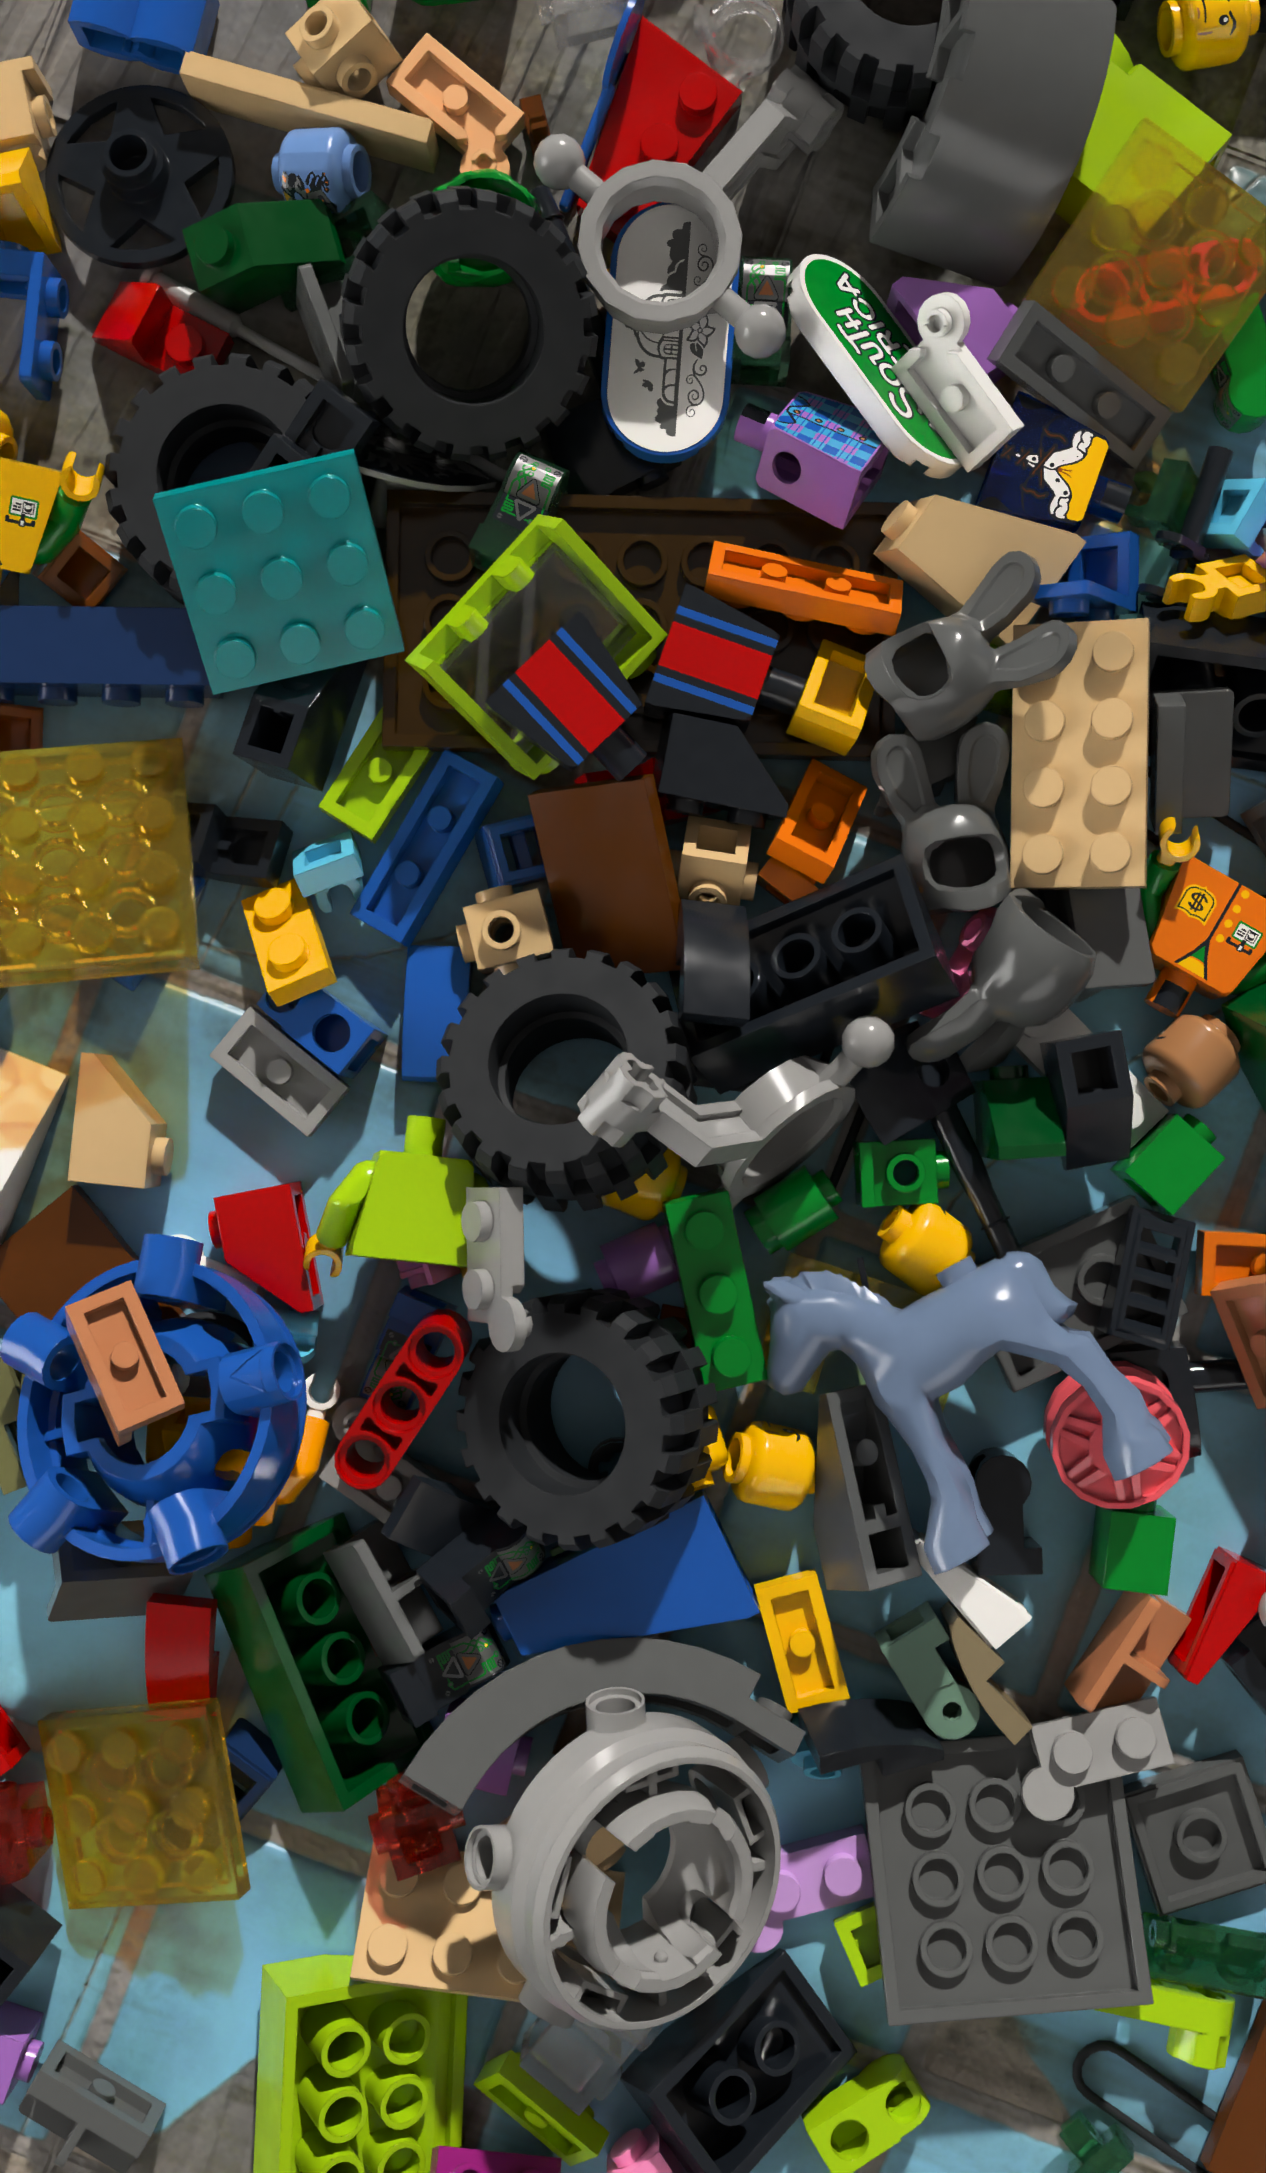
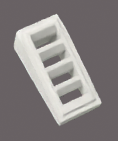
M912 1528L920 1565L990 1648L994 1647L995 1650L1031 1620V1614L1017 1597L988 1577L978 1576L966 1562L947 1572L935 1575L924 1551L925 1534L919 1533Z

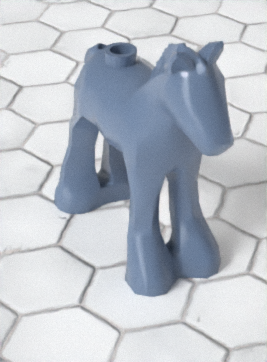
M1019 1251L1007 1252L1003 1258H994L979 1267L976 1266L972 1257L968 1256L936 1274L942 1287L903 1309L893 1307L887 1299L878 1293L870 1291L866 1286H859L855 1281H850L847 1277H843L841 1274H834L828 1270L824 1272H800L794 1278L790 1276L772 1277L771 1281H764V1290L770 1295L766 1301L770 1310V1340L767 1365L768 1386L784 1396L802 1392L821 1362L830 1351L834 1350L843 1351L857 1364L875 1405L886 1415L908 1444L928 1483L931 1504L924 1551L935 1575L947 1572L977 1556L990 1545L987 1537L994 1531L981 1506L973 1476L946 1427L939 1397L962 1386L983 1363L1000 1350L1057 1365L1085 1388L1102 1415L1103 1456L1115 1481L1123 1480L1142 1472L1161 1461L1173 1451L1169 1444L1171 1437L1161 1422L1149 1412L1140 1390L1111 1363L1091 1332L1069 1328L1064 1324L1074 1314L1078 1303L1067 1298L1053 1285L1042 1261L1030 1253Z

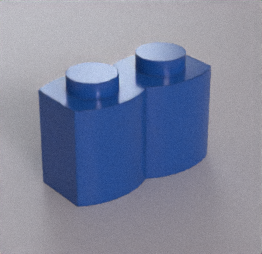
M73 0L68 23L79 45L86 49L119 60L141 61L156 69L180 75L179 72L185 52L190 53L192 51L207 56L220 4L218 0Z

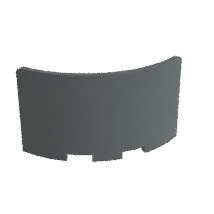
M942 0L938 32L926 74L927 79L935 81L937 84L924 119L911 116L896 151L873 187L869 242L995 287L1005 286L1020 269L1042 236L1060 203L1080 159L1098 108L1107 75L1116 25L1117 8L1112 0Z

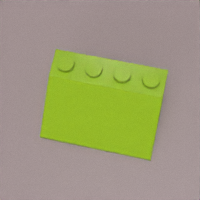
M323 1954L262 1965L253 2173H430L432 2148L436 2146L461 2148L468 1995L353 1981L350 1978L354 1955Z

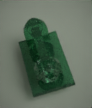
M1149 1912L1141 1914L1150 1979L1266 2000V1933L1176 1918L1171 1915L1160 1917L1159 1914Z

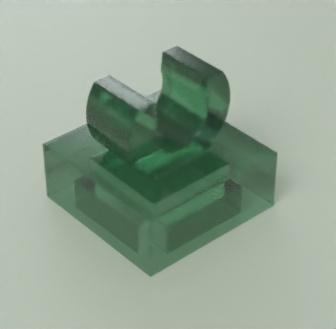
M1164 458L1158 475L1150 471H1142L1135 474L1133 481L1138 490L1146 494L1151 493L1149 501L1142 506L1127 505L1124 516L1131 525L1137 528L1148 527L1154 538L1158 530L1172 531L1180 534L1198 480L1189 461ZM1156 541L1159 546H1163V543Z
M1078 2109L1060 2125L1062 2129L1059 2133L1060 2137L1076 2156L1068 2163L1067 2173H1119L1134 2160V2144L1117 2122L1099 2135L1089 2119Z

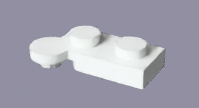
M944 292L932 295L924 301L919 309L917 318L918 331L923 340L917 347L909 349L891 369L961 465L969 473L982 466L1025 425L963 343L971 323L970 311L965 301L957 294Z

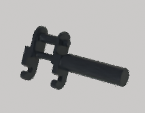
M1221 446L1208 447L1180 534L1166 530H1158L1155 540L1163 543V547L1170 550L1169 556L1179 561L1175 574L1185 573L1187 566L1193 568V574L1197 564L1211 562L1209 560L1210 555L1205 554L1206 548L1203 544L1234 455L1233 451ZM1146 583L1139 584L1138 594L1145 595V599L1153 603L1164 604L1162 598L1165 588ZM1178 602L1170 605L1187 607L1188 603Z

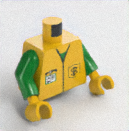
M73 451L69 452L65 457L61 471L0 457V584L3 569L30 574L33 564L44 565L51 563L80 532L90 502L100 491L105 471L102 463L99 462L95 475L85 477L79 475L73 469L76 452Z

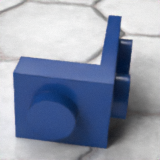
M0 240V298L26 300L19 381L36 400L50 401L52 382H58L62 374V350L57 342L59 319H65L68 314V285L44 252L30 251L21 244Z
M1132 531L1081 537L1086 541V544L1068 567V582L1040 585L1035 598L1031 601V603L1048 608L1049 617L1061 619L1075 618V622L1115 620V615L1138 613L1137 590L1139 587L1140 535Z

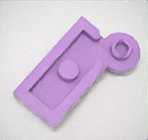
M862 1824L781 1845L780 1873L775 1899L766 1924L751 1952L764 1953L773 1949L781 1940L784 1931L783 1921L873 1897L868 1843Z

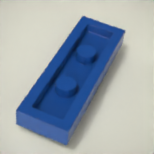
M444 750L349 914L410 948L503 788L504 783L490 772L449 750Z

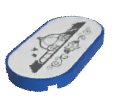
M662 202L649 206L635 214L619 232L612 249L610 274L622 289L643 300L667 302L688 296L706 282L716 264L717 252L711 232L696 214L678 204ZM739 269L736 277L734 278L730 286V288L737 294L739 282ZM607 311L601 381L602 413L611 433L613 431L616 438L623 442V447L636 457L655 463L684 461L699 453V450L706 446L711 439L713 441L722 430L730 400L735 335L734 327L719 314H707L690 328L668 334L636 331L614 319Z

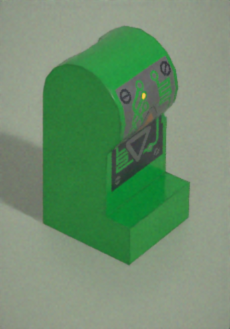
M1256 293L1194 314L1178 335L1186 359L1203 354L1217 391L1213 404L1215 417L1225 429L1238 434L1249 433L1266 420V324Z

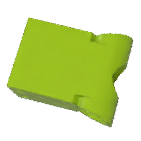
M1114 33L1110 61L1098 108L1080 159L1055 212L1112 262L1144 256L1210 182L1232 134L1142 64L1133 66L1128 51Z

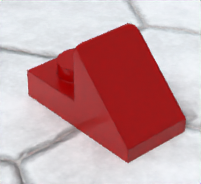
M120 281L92 335L96 343L158 375L174 365L180 374L195 369L192 362L193 358L210 354L214 356L218 365H223L234 345L229 333L174 306L162 286L156 283Z

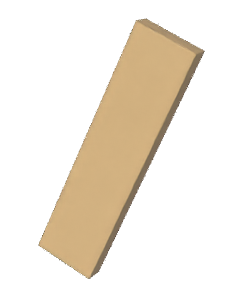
M185 52L179 74L189 96L208 110L285 132L303 127L339 126L350 132L357 144L364 146L368 155L434 174L440 152L431 119L196 52Z

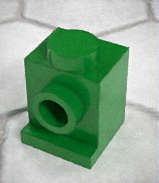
M933 1138L895 1139L885 1146L881 1140L853 1142L856 1205L862 1208L939 1203L938 1189L949 1188V1158L944 1151H936L935 1139ZM903 1160L910 1161L916 1169L915 1178L906 1185L897 1183L893 1175L895 1166Z

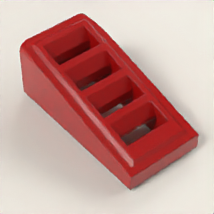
M1220 1546L1214 1549L1186 1613L1192 1620L1167 1657L1168 1662L1185 1680L1198 1685L1258 1612L1260 1599L1266 1592V1568Z

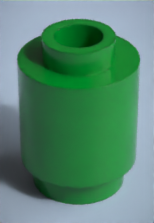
M803 1165L754 1197L753 1199L756 1204L744 1211V1215L763 1246L772 1255L783 1247L789 1252L840 1219L833 1207L841 1203L843 1199L823 1169L812 1175L807 1167Z

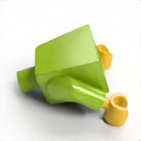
M409 1115L407 1116L403 1152L380 1150L373 1154L371 1160L356 1163L329 1197L316 1234L310 1237L306 1243L303 1261L305 1270H309L312 1258L318 1255H327L333 1259L330 1277H337L342 1270L343 1252L346 1245L345 1256L460 1267L462 1278H464L467 1272V1239L462 1231L461 1216L466 1204V1187H489L483 1176L474 1172L471 1160L442 1157L446 1127L445 1119Z

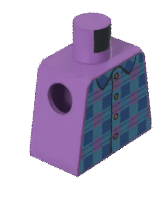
M807 391L798 392L779 415L748 403L740 415L734 433L735 441L762 452L755 477L759 487L842 530L880 479L889 450L878 438L857 407Z

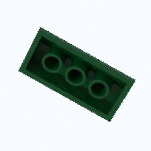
M344 1512L336 1513L254 1547L204 1575L213 1599H218V1611L302 1813L346 1811L407 1769L420 1748L434 1733L430 1720L418 1728H414L403 1720L377 1669L382 1666V1663L378 1656L375 1657L363 1627L323 1555L325 1551L352 1534Z

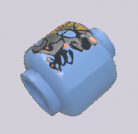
M339 126L303 127L289 131L281 143L279 153L274 155L271 165L274 187L279 194H283L285 201L320 199L331 210L333 218H343L354 214L361 200L366 199L370 192L372 172L368 153L364 146L357 144L350 132Z

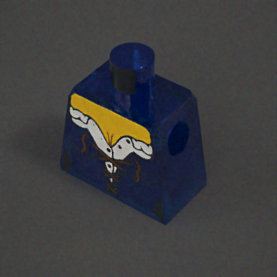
M1018 391L1011 404V408L1025 426L991 456L974 505L1075 533L1080 527L1085 513L1118 524L1128 505L1133 487L1099 475L1109 447V441L1106 437L1033 396Z

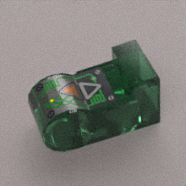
M741 256L738 295L750 305L767 304L776 308L784 319L786 337L781 348L768 358L754 359L741 351L734 335L731 384L785 387L790 364L792 318L787 297L791 294V287H786L789 275L792 273V259ZM750 365H755V366H768V367H766V368H755V367H752V366H750Z
M520 450L508 468L500 491L484 523L479 524L468 546L472 566L486 572L538 514L555 517L568 485L570 471L524 450Z

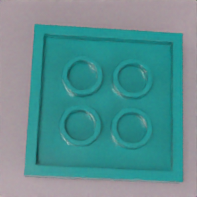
M354 448L154 494L152 500L213 695L405 651Z

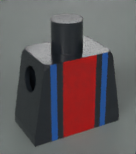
M686 584L645 700L643 715L663 720L672 713H678L739 727L741 732H746L756 704L793 716L806 679L770 666L780 637L774 630L697 587Z
M580 610L485 701V707L492 714L570 772L592 753L611 775L620 782L648 755L621 726L642 704L597 633Z

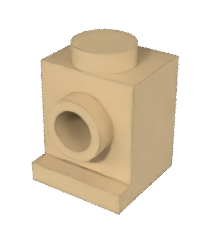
M31 55L0 62V153L30 147L39 173L47 165L50 153L48 138L57 136V129L49 101H53L51 88Z

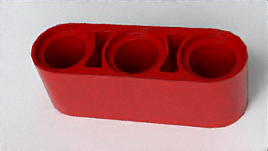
M436 1309L429 1312L418 1322L337 1447L334 1455L335 1468L339 1477L347 1485L363 1490H370L380 1486L390 1476L462 1366L472 1345V1330L468 1321L460 1313L450 1309ZM430 1332H439L446 1335L455 1347V1354L449 1357H438L431 1354L424 1344V1335ZM395 1386L411 1389L419 1400V1407L414 1410L399 1408L393 1403L389 1389ZM369 1440L376 1443L384 1454V1460L370 1462L363 1459L357 1452L355 1442Z

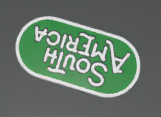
M812 254L804 258L789 275L786 287L793 289L787 300L790 313L802 334L878 438L896 458L909 466L916 460L919 461L921 464L929 467L923 474L931 478L943 479L952 476L962 467L961 463L891 369L909 349L917 347L874 288L855 270L845 263L823 254Z

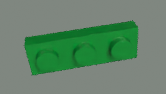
M719 1188L662 1202L693 1347L699 1346L708 1363L706 1366L699 1368L704 1384L714 1383L717 1392L767 1380L765 1359L729 1192L725 1188Z

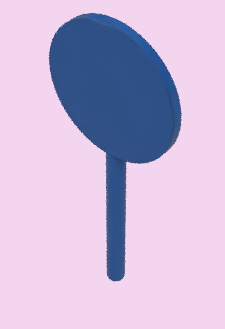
M629 0L613 39L604 70L602 91L581 145L586 160V167L615 94V85L624 69L642 16L645 0ZM568 189L563 192L559 203V208L562 212H569L576 197L572 190Z

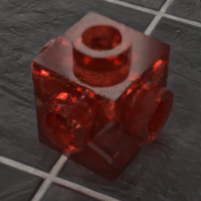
M406 1770L398 1773L388 1780L385 1785L376 1789L378 1812L368 1816L378 1855L389 1852L397 1881L461 1860L455 1829L466 1825L463 1809L456 1816H453L399 1783L398 1781Z
M15 1781L0 1782V1885H5L27 1877L53 1844L54 1818L51 1808L47 1803L44 1781L17 1784Z

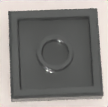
M1236 1749L1123 1785L1129 1830L1154 1908L1160 1917L1266 1884V1827L1243 1756Z

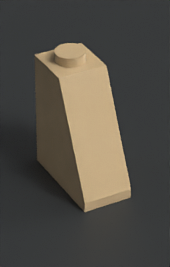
M932 495L911 502L905 500L899 504L884 522L881 532L886 536L873 554L947 617L958 612L963 607L991 567L1008 552L1022 551L1035 558L1041 572L1040 585L1058 583L1086 544V541L1078 534L940 495ZM1030 602L1018 617L991 641L990 647L996 649L1012 642L1013 625H1028L1040 608V605Z

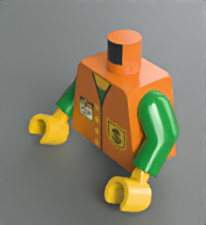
M1168 817L1161 822L1158 830L1161 849L1152 851L1147 859L1146 888H1140L1153 966L1161 971L1144 1001L1155 1010L1169 1017L1178 1018L1193 991L1209 999L1227 997L1229 994L1239 995L1266 982V898L1195 858L1201 845L1197 825L1194 826L1191 836L1182 843L1169 841V837L1175 830L1176 822L1175 817Z

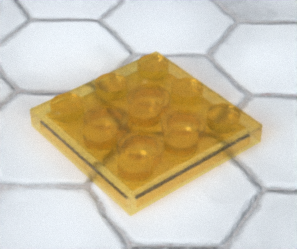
M1145 117L1139 121L1021 302L1023 300L1037 301L1146 392L1175 413H1181L1266 293V206L1149 118Z
M219 1698L51 1712L37 1721L69 1909L239 1900L251 1889Z

